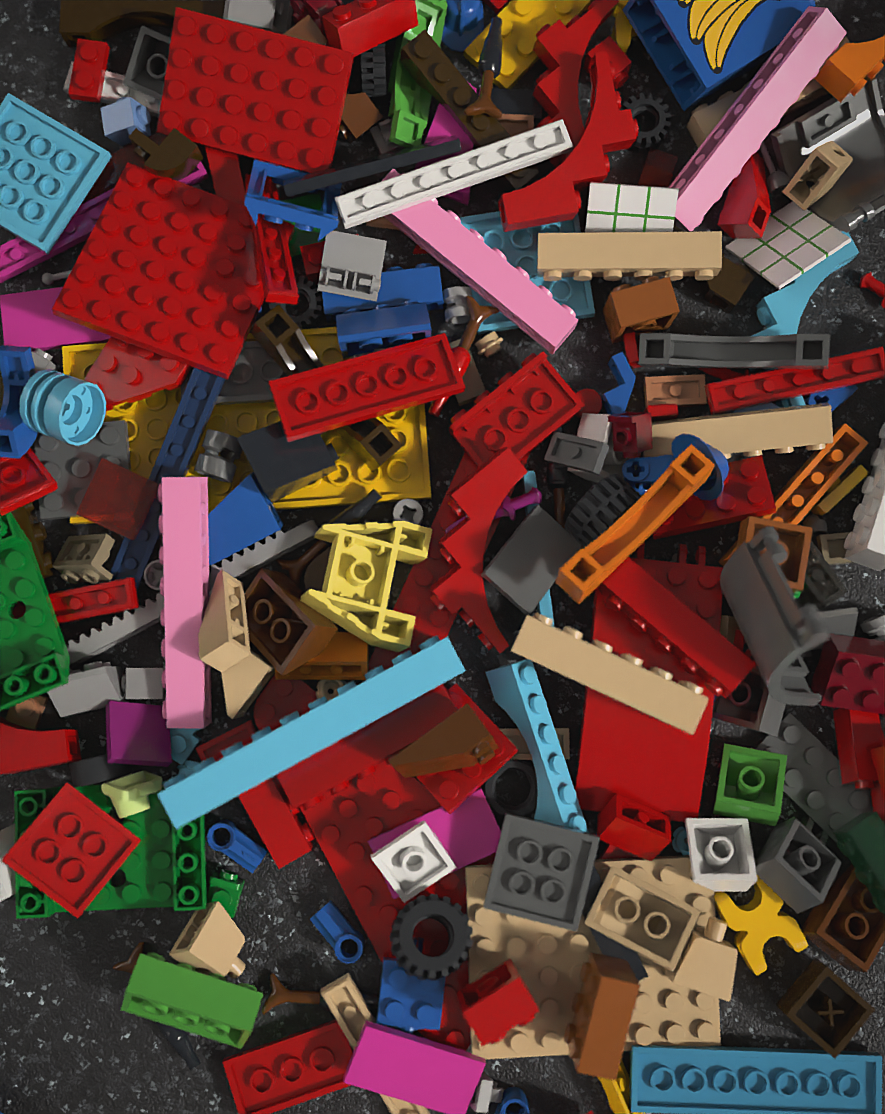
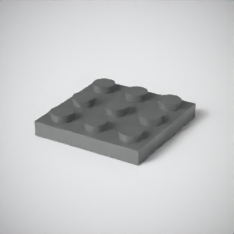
M125 420L103 422L96 436L88 443L79 446L68 444L38 432L35 439V454L55 479L58 486L57 490L39 498L40 519L45 521L135 511L128 424Z
M506 812L483 908L577 932L600 840L599 835Z

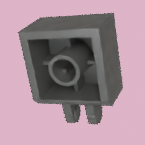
M792 817L774 826L755 861L756 874L796 913L823 903L842 863L825 846L826 840L829 837L825 831H819L815 835L811 833L814 821L810 817L803 819L801 822Z

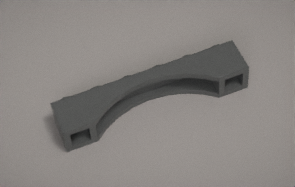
M640 333L639 364L643 367L828 369L830 334L699 336L672 333Z

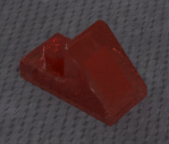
M650 148L637 185L668 188L678 157Z

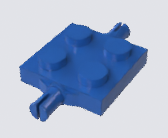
M413 937L415 946L417 944V949L422 953L424 938L418 937L417 942L416 937ZM383 957L376 1023L385 1026H395L401 1029L402 1032L412 1035L414 1030L419 1029L440 1030L446 977L433 981L431 979L420 980L414 975L410 976L405 973L406 970L402 966L399 967L396 963V958Z

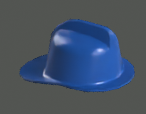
M446 0L447 11L441 41L453 51L464 52L483 31L482 1Z
M692 434L676 436L671 448L674 459L692 444L715 464L707 481L693 494L702 500L708 501L718 498L723 491L724 480L729 472V464L725 455L720 450L706 444Z

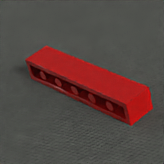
M629 557L593 590L594 592L598 590L606 597L605 601L612 609L617 612L622 611L630 617V623L642 633L646 631L655 639L654 642L659 649L667 654L671 652L680 660L679 664L685 671L692 675L696 673L705 681V687L716 696L722 695L726 699L756 665L753 660Z
M440 684L276 775L293 809L303 807L304 811L321 803L319 797L330 791L333 796L348 788L347 781L358 776L359 780H362L376 772L374 766L385 761L389 765L391 758L455 713L457 708L445 686Z

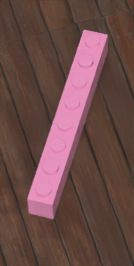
M807 7L668 187L679 188L674 220L675 226L692 232L703 221L707 211L721 198L723 191L729 183L740 174L743 165L751 155L758 151L761 142L779 124L780 118L790 105L797 101L801 91L818 74L822 64L837 50L840 41L847 33L827 8Z
M392 169L382 181L405 173L399 174L395 169ZM436 198L384 216L493 307H497L499 312L552 355L575 329L578 319L575 317V312L565 304L560 305L552 299L553 295L547 288L542 285L537 286L530 281V277L525 270L519 266L514 268L506 261V256L495 247L491 249L483 242V237L476 230H468L461 224V220L451 210L445 211L437 205L438 201Z
M162 477V484L158 486V499L162 502V515L159 517L158 526L160 533L163 534V546L159 550V561L164 568V577L160 580V593L164 596V608L161 610L160 621L162 627H165V639L161 643V655L165 658L162 687L166 688V700L163 702L162 715L167 720V728L204 729L212 723L211 666L200 660L198 633L210 598L208 477Z

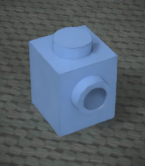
M122 97L115 103L100 108L104 135L119 145L123 146L131 143L128 137L135 128L147 137L151 136L150 113L145 106L133 98Z

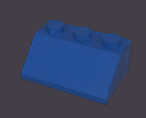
M410 300L402 303V306L390 307L384 304L374 306L369 311L360 312L359 309H348L343 311L341 315H336L338 343L343 358H350L353 355L374 352V349L395 347L431 337V324L426 302L420 303L417 300Z

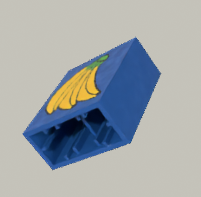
M629 0L623 8V12L683 111H686L765 62L807 7H815V0Z

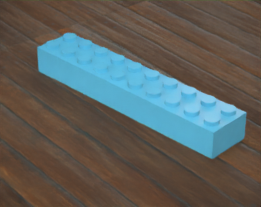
M437 635L420 644L419 648L421 651L417 654L412 655L409 650L391 660L394 664L393 667L384 670L381 665L366 673L364 676L367 681L356 686L353 680L338 688L339 696L330 701L327 700L326 696L308 705L311 711L302 716L299 715L298 711L279 720L282 727L273 732L270 726L251 736L253 742L244 747L242 742H239L222 751L223 759L215 762L214 758L211 757L192 767L195 774L188 778L185 773H182L163 783L165 790L158 793V796L175 829L466 671L448 637L440 641Z

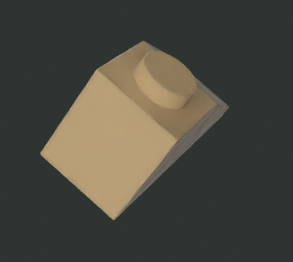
M224 570L217 573L198 633L200 660L220 672H224L251 655L243 583Z

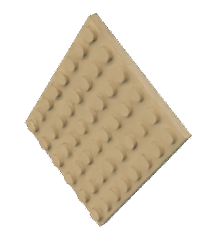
M689 855L655 857L652 861L643 858L594 860V867L602 883H604L613 865L701 910L693 930L704 933L709 917L716 918L715 891L693 882ZM493 864L465 866L466 908L469 917L467 922L469 927L472 926L473 934L471 935V940L473 941L472 948L468 951L469 984L511 958L539 1009V1012L535 1014L534 1019L530 1023L521 1027L515 1026L507 1032L503 1040L493 1045L489 1043L482 1047L470 1027L471 1053L485 1059L568 1055L569 1048L567 1043L564 1042V1034L567 1024H572L574 1012L572 1011L574 995L576 992L580 993L581 990L580 972L583 962H588L590 952L602 954L589 926L584 924L586 920L583 914H581L578 931L576 932L485 909L483 904ZM638 954L648 977L638 981L640 988L623 1051H631L632 1045H721L719 998L672 983L665 975V967Z

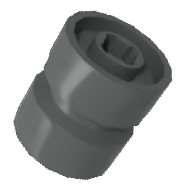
M208 429L202 443L205 452L199 454L194 471L212 479L232 483L237 470L234 461L240 459L243 449L237 437Z

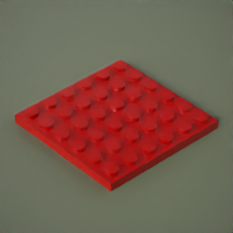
M127 162L52 307L53 314L228 380L265 299L250 213L247 207L169 177L154 175L145 168ZM284 221L289 245L295 232V225Z

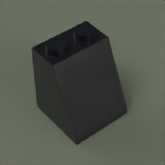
M281 421L237 438L265 494L273 502L338 470L335 461L339 457L332 443L325 445L321 437L326 432L287 442Z

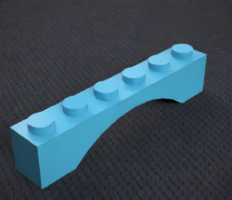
M527 658L487 671L486 675L495 702L507 712L517 725L533 759L538 788L537 808L534 819L588 832L586 821L532 660Z

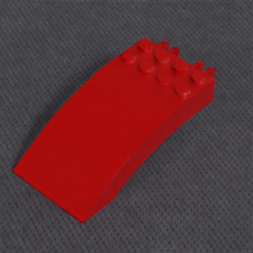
M644 541L635 550V558L630 559L720 633L722 609L720 576L723 567L705 566L706 548L704 546H698L696 550V565L686 564L688 554L686 544H679L677 563L644 559ZM596 590L590 644L593 640H598L613 647L611 651L613 655L620 657L622 653H626L642 660L641 667L648 671L652 666L672 674L671 681L679 684L680 680L699 686L703 688L701 695L709 698L692 735L586 686L575 778V791L581 810L600 812L617 793L670 816L671 821L685 822L686 818H698L708 755L714 694L705 687V681L696 673L692 675L685 671L679 664L680 660L671 652L667 654L659 649L654 642L655 639L646 631L644 633L638 631L630 623V617L622 611L617 612L612 609L605 601L606 597Z

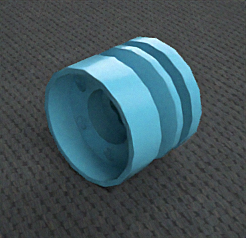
M46 369L33 375L24 386L20 397V415L23 423L30 430L51 436L68 444L79 446L93 439L102 427L106 415V400L103 391L98 385L52 369Z

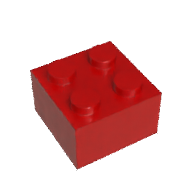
M511 958L456 992L461 1011L482 1047L489 1043L493 1045L500 1042L506 1037L509 1030L517 1025L521 1027L530 1023L534 1019L535 1014L539 1012L529 988Z

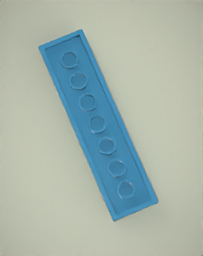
M632 1045V1050L630 1051L629 1109L631 1112L667 1114H882V1055L878 1052L841 1051L834 1059L825 1050Z

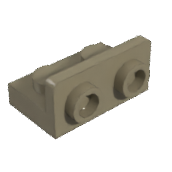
M108 534L68 536L52 567L61 573V577L65 581L72 584L81 582L94 584L97 582H109L112 580L113 575L102 565L109 558L110 550L115 540Z

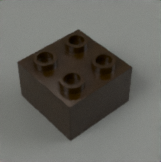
M814 958L776 1004L787 1017L834 1059L876 1010L817 958Z

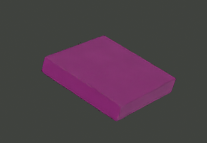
M109 701L106 704L107 763L168 767L172 763L170 728H167V720L163 718L162 705Z

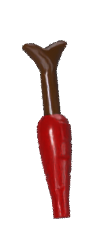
M471 296L465 297L470 312V321L459 345L452 348L462 377L470 364L471 356L469 349L481 323L489 316L499 312L497 307L480 306ZM450 396L434 400L428 413L439 417Z

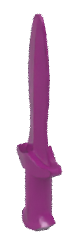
M532 487L528 493L510 499L507 495L497 509L494 519L510 517L512 521H515L516 510L533 503L540 504L542 493L537 488ZM463 517L454 522L453 524H451L445 530V533L447 534L451 529H453L466 517Z

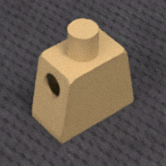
M830 140L819 145L812 151L783 190V193L805 211L832 188L853 161V158L834 141ZM812 181L815 185L809 188L806 182Z
M219 901L207 903L206 910H195L169 955L180 963L196 968V972L205 975L209 973L222 976L228 975L231 979H235L245 969V964L237 957L245 943V937Z
M709 917L704 933L692 930L674 972L668 969L665 971V975L672 983L730 1002L738 952L737 948L730 942L723 940L728 925L726 922Z

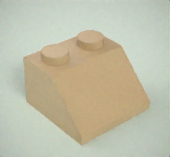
M251 647V655L221 672L227 715L232 719L244 716L275 673L274 666Z

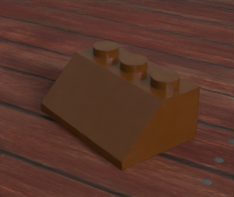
M261 568L244 594L249 640L281 675H287L321 654L338 628L330 619L300 601L304 592L285 573Z

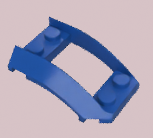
M254 159L244 203L255 225L260 213L265 215V220L273 223L282 224L283 220L295 222L296 228L313 232L314 228H318L319 241L338 227V208L335 197L340 196L342 183L308 191L318 194V190L324 191L321 211L264 197L262 195L266 176L272 177V182L283 185L282 181L310 173Z

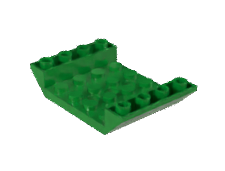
M11 512L0 516V711L68 684L70 656L32 544ZM23 602L26 612L21 618L16 619L13 615V608L17 603Z
M162 781V789L148 795L150 808L124 817L121 822L122 825L141 839V842L119 867L126 875L125 883L123 885H116L110 879L85 911L174 907V911L206 910L204 814L175 829L158 796V793L165 790L163 783L166 781ZM102 784L75 787L108 814L111 808L114 807L110 796L102 792ZM63 786L14 791L15 842ZM15 871L16 919L45 918L56 912H69Z

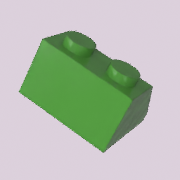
M724 743L713 814L731 818H748V821L776 826L781 813L787 755Z

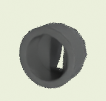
M809 514L803 520L802 526L813 528L811 537L828 533L826 521L821 515Z

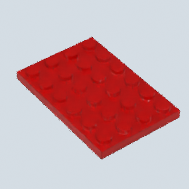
M176 7L157 133L169 135L175 128L192 142L309 173L329 169L332 167L355 53Z

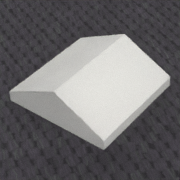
M424 820L371 855V859L404 903L457 868L436 834Z

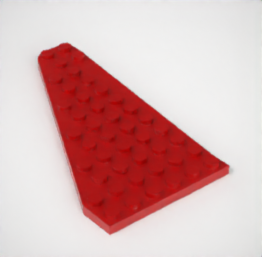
M274 675L254 706V720L257 728L261 731L270 726L273 732L282 727L279 720L296 711H298L300 716L311 711L308 705L318 700L316 691L303 680L276 679ZM385 761L374 766L376 772L362 780H359L358 776L347 781L349 787L333 796L330 791L320 796L321 803L306 811H304L303 807H300L382 964L383 957L396 958L391 952L390 934L392 932V925L399 912L410 901L422 895L427 897L430 894H438L440 898L444 896L451 898V903H458L462 907L460 909L463 914L467 913L465 866L443 876L404 903L400 897L393 899L382 872L371 859L373 851L369 845V839L442 806L415 777L405 778L391 764L387 765ZM496 852L469 865L493 864ZM423 919L417 923L413 930V937H416L417 942L418 937L424 938L422 954L428 957H436L447 949L449 943L448 933L439 921ZM468 958L461 964L459 969L445 978L440 1030H417L431 1041L463 1051H467L471 1045L470 1025L461 1011L456 992L469 984Z

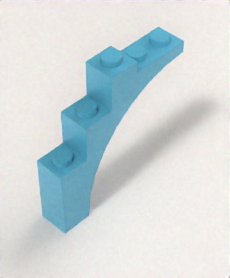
M841 231L851 239V242L785 285V288L765 296L756 306L757 317L762 325H766L767 329L752 336L797 334L802 313L809 298L819 284L828 275L848 264L859 253L849 232ZM749 368V370H750L751 373L754 372V371H756V370H758V369H760V368ZM762 368L763 372H765V371H770V370H775V369ZM803 396L776 402V405L780 408L806 405Z

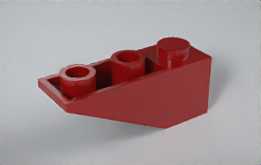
M757 152L751 155L743 165L740 174L733 179L719 216L718 225L732 239L762 238L771 213L764 161Z

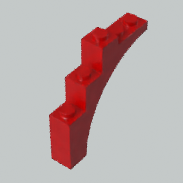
M594 0L588 6V12L582 17L579 14L574 16L566 26L560 19L552 26L548 23L535 35L537 39L532 50L548 70L536 80L537 86L533 96L549 114L536 128L563 119L573 145L572 151L584 131L578 94V79L582 58L593 35L614 13L619 0ZM572 151L550 158L549 161L557 168ZM586 187L576 188V189H574V190H575V191L578 190L579 193H580V192L583 191Z
M607 51L595 53L589 64L591 81L589 114L583 134L574 150L562 164L546 177L525 188L501 195L498 207L504 232L572 220L579 212L578 209L581 208L579 191L574 189L590 186V182L602 183L610 171L608 155L603 153L629 149L637 139L639 128L637 120L632 118L631 109L620 110V94L618 91H615L613 84L615 68L613 62L608 59Z
M509 447L501 448L447 493L451 499L448 503L450 508L459 518L462 515L466 518L438 540L443 547L439 550L440 554L450 565L454 562L456 565L429 587L434 594L430 599L441 612L447 609L453 615L461 608L462 611L458 614L469 627L475 624L480 630L481 634L477 637L488 650L494 647L499 653H502L510 645L496 626L491 614L481 574L483 572V554L487 534L496 511L510 489L528 472Z
M843 708L834 710L833 715L842 784H855L856 790L871 789L875 822H885V800L870 749L882 747L881 740L885 739L879 714Z
M0 716V775L14 774L81 760L78 730H35L12 723Z

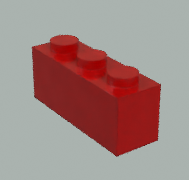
M354 0L346 5L337 6L331 12L322 16L328 46L355 53L354 57L418 26L415 0Z
M274 775L239 794L238 797L278 869L310 852L313 847L311 841L315 837L307 823L301 824L296 815L300 812L299 808L293 809L281 788L282 785L277 775Z

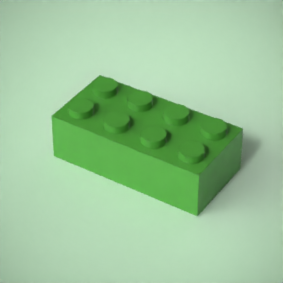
M140 953L125 992L121 1007L122 1011L242 1049L252 1032L263 993L257 992V989L250 984L240 983L236 985L227 982V979L219 974L209 973L205 975L196 972V968L189 964L179 963L174 965L165 962L166 959L158 954L149 953L144 955Z

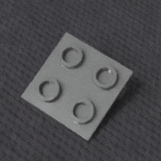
M331 231L325 238L317 291L377 302L387 241Z

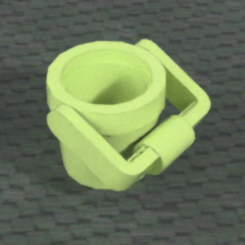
M140 771L104 783L101 786V790L105 795L110 796L119 819L150 808L148 795L162 789V777L147 771Z

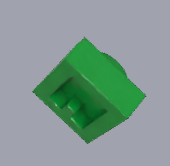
M221 869L220 873L215 872L210 877L209 883L211 884L207 895V903L219 901L229 916L234 918L245 880L238 878L239 874L234 871Z

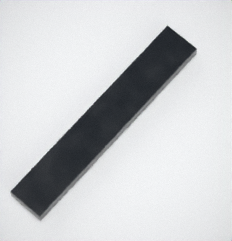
M454 135L287 179L282 182L285 194L289 197L456 153L462 149L459 138Z

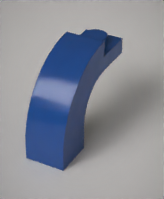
M2 345L0 346V370L4 385V398L0 410V457L20 459L30 449L38 432L30 430L22 421L20 397L26 383L39 371L35 370L30 347Z

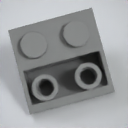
M226 0L223 19L284 34L291 28L293 9L290 0Z
M96 662L84 665L83 672H81V669H69L68 684L47 692L60 717H68L106 708V704L109 701L129 702L128 699H125L126 693H123L121 689L122 668L121 666H111L110 662Z

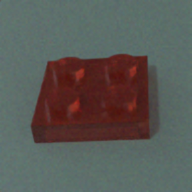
M102 458L76 514L124 537L136 540L158 492L159 483Z

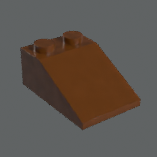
M467 703L391 758L389 762L401 775L408 778L470 767L478 762L479 764H484L495 755L494 751L499 747Z
M859 855L832 885L823 903L814 906L801 928L803 935L848 971L867 973L885 942V872L864 855Z

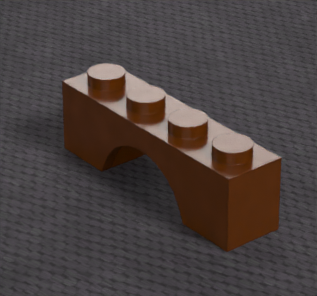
M309 14L283 34L326 45L328 41ZM365 92L358 94L346 93L338 135L343 140L347 139L350 144L383 118Z

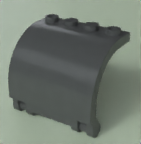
M868 77L865 78L868 82L856 96L850 93L841 103L833 97L771 134L780 171L784 172L790 181L817 146L830 140L834 141L853 158V161L832 188L808 208L809 211L840 232L848 233L857 228L859 222H867L885 209V114L882 108L877 78L872 80ZM812 181L806 182L809 188L815 185Z
M765 527L749 543L743 542L729 558L721 572L720 586L770 695L775 700L784 704L815 706L822 698L820 694L811 693L804 678L809 671L800 654L826 641L829 638V633L825 625L819 623V613L814 605L799 607L778 565L787 559L788 553L784 546L778 543L779 536L775 528ZM766 548V551L760 557L758 552ZM806 627L807 630L800 636L797 630Z

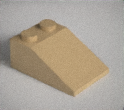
M612 865L584 924L674 972L701 910Z

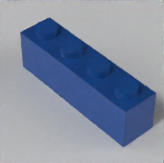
M430 263L419 264L413 269L403 270L402 267L386 269V272L381 273V285L377 302L322 292L324 314L327 323L336 322V315H341L343 311L348 309H359L362 312L372 310L377 305L385 304L390 307H397L410 300H417L420 303L426 302L428 311L443 309L440 268Z

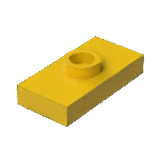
M862 465L851 469L841 479L838 478L810 511L816 515L828 513L868 475V471Z

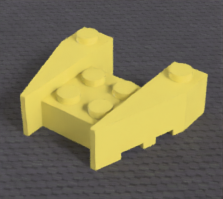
M406 521L378 524L377 522H367L356 525H346V523L324 524L314 535L316 539L332 543L322 592L309 589L301 596L300 601L369 645L395 652H400L410 647L416 616L386 608L396 561L414 565L426 559L432 529Z

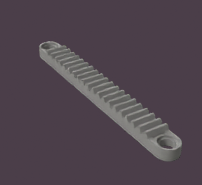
M315 521L305 522L286 533L279 530L276 532V538L265 537V544L254 543V550L246 547L244 548V555L240 556L234 553L233 561L230 562L227 559H223L222 567L215 564L211 565V573H209L210 595L219 571L224 570L239 580L314 540V535L319 530ZM158 593L156 594V601L146 600V607L139 605L135 612L124 611V618L115 616L113 617V623H102V629L92 628L91 635L81 634L80 640H70L69 648L67 649L70 656L69 669L160 622L161 610L164 608V596Z

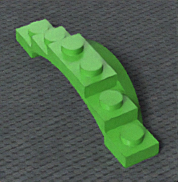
M415 0L418 26L400 34L396 39L387 90L388 93L392 94L388 116L393 118L389 141L405 148L421 144L423 130L427 126L432 95L419 86L400 63L402 47L423 30H426L440 47L447 11L446 0Z

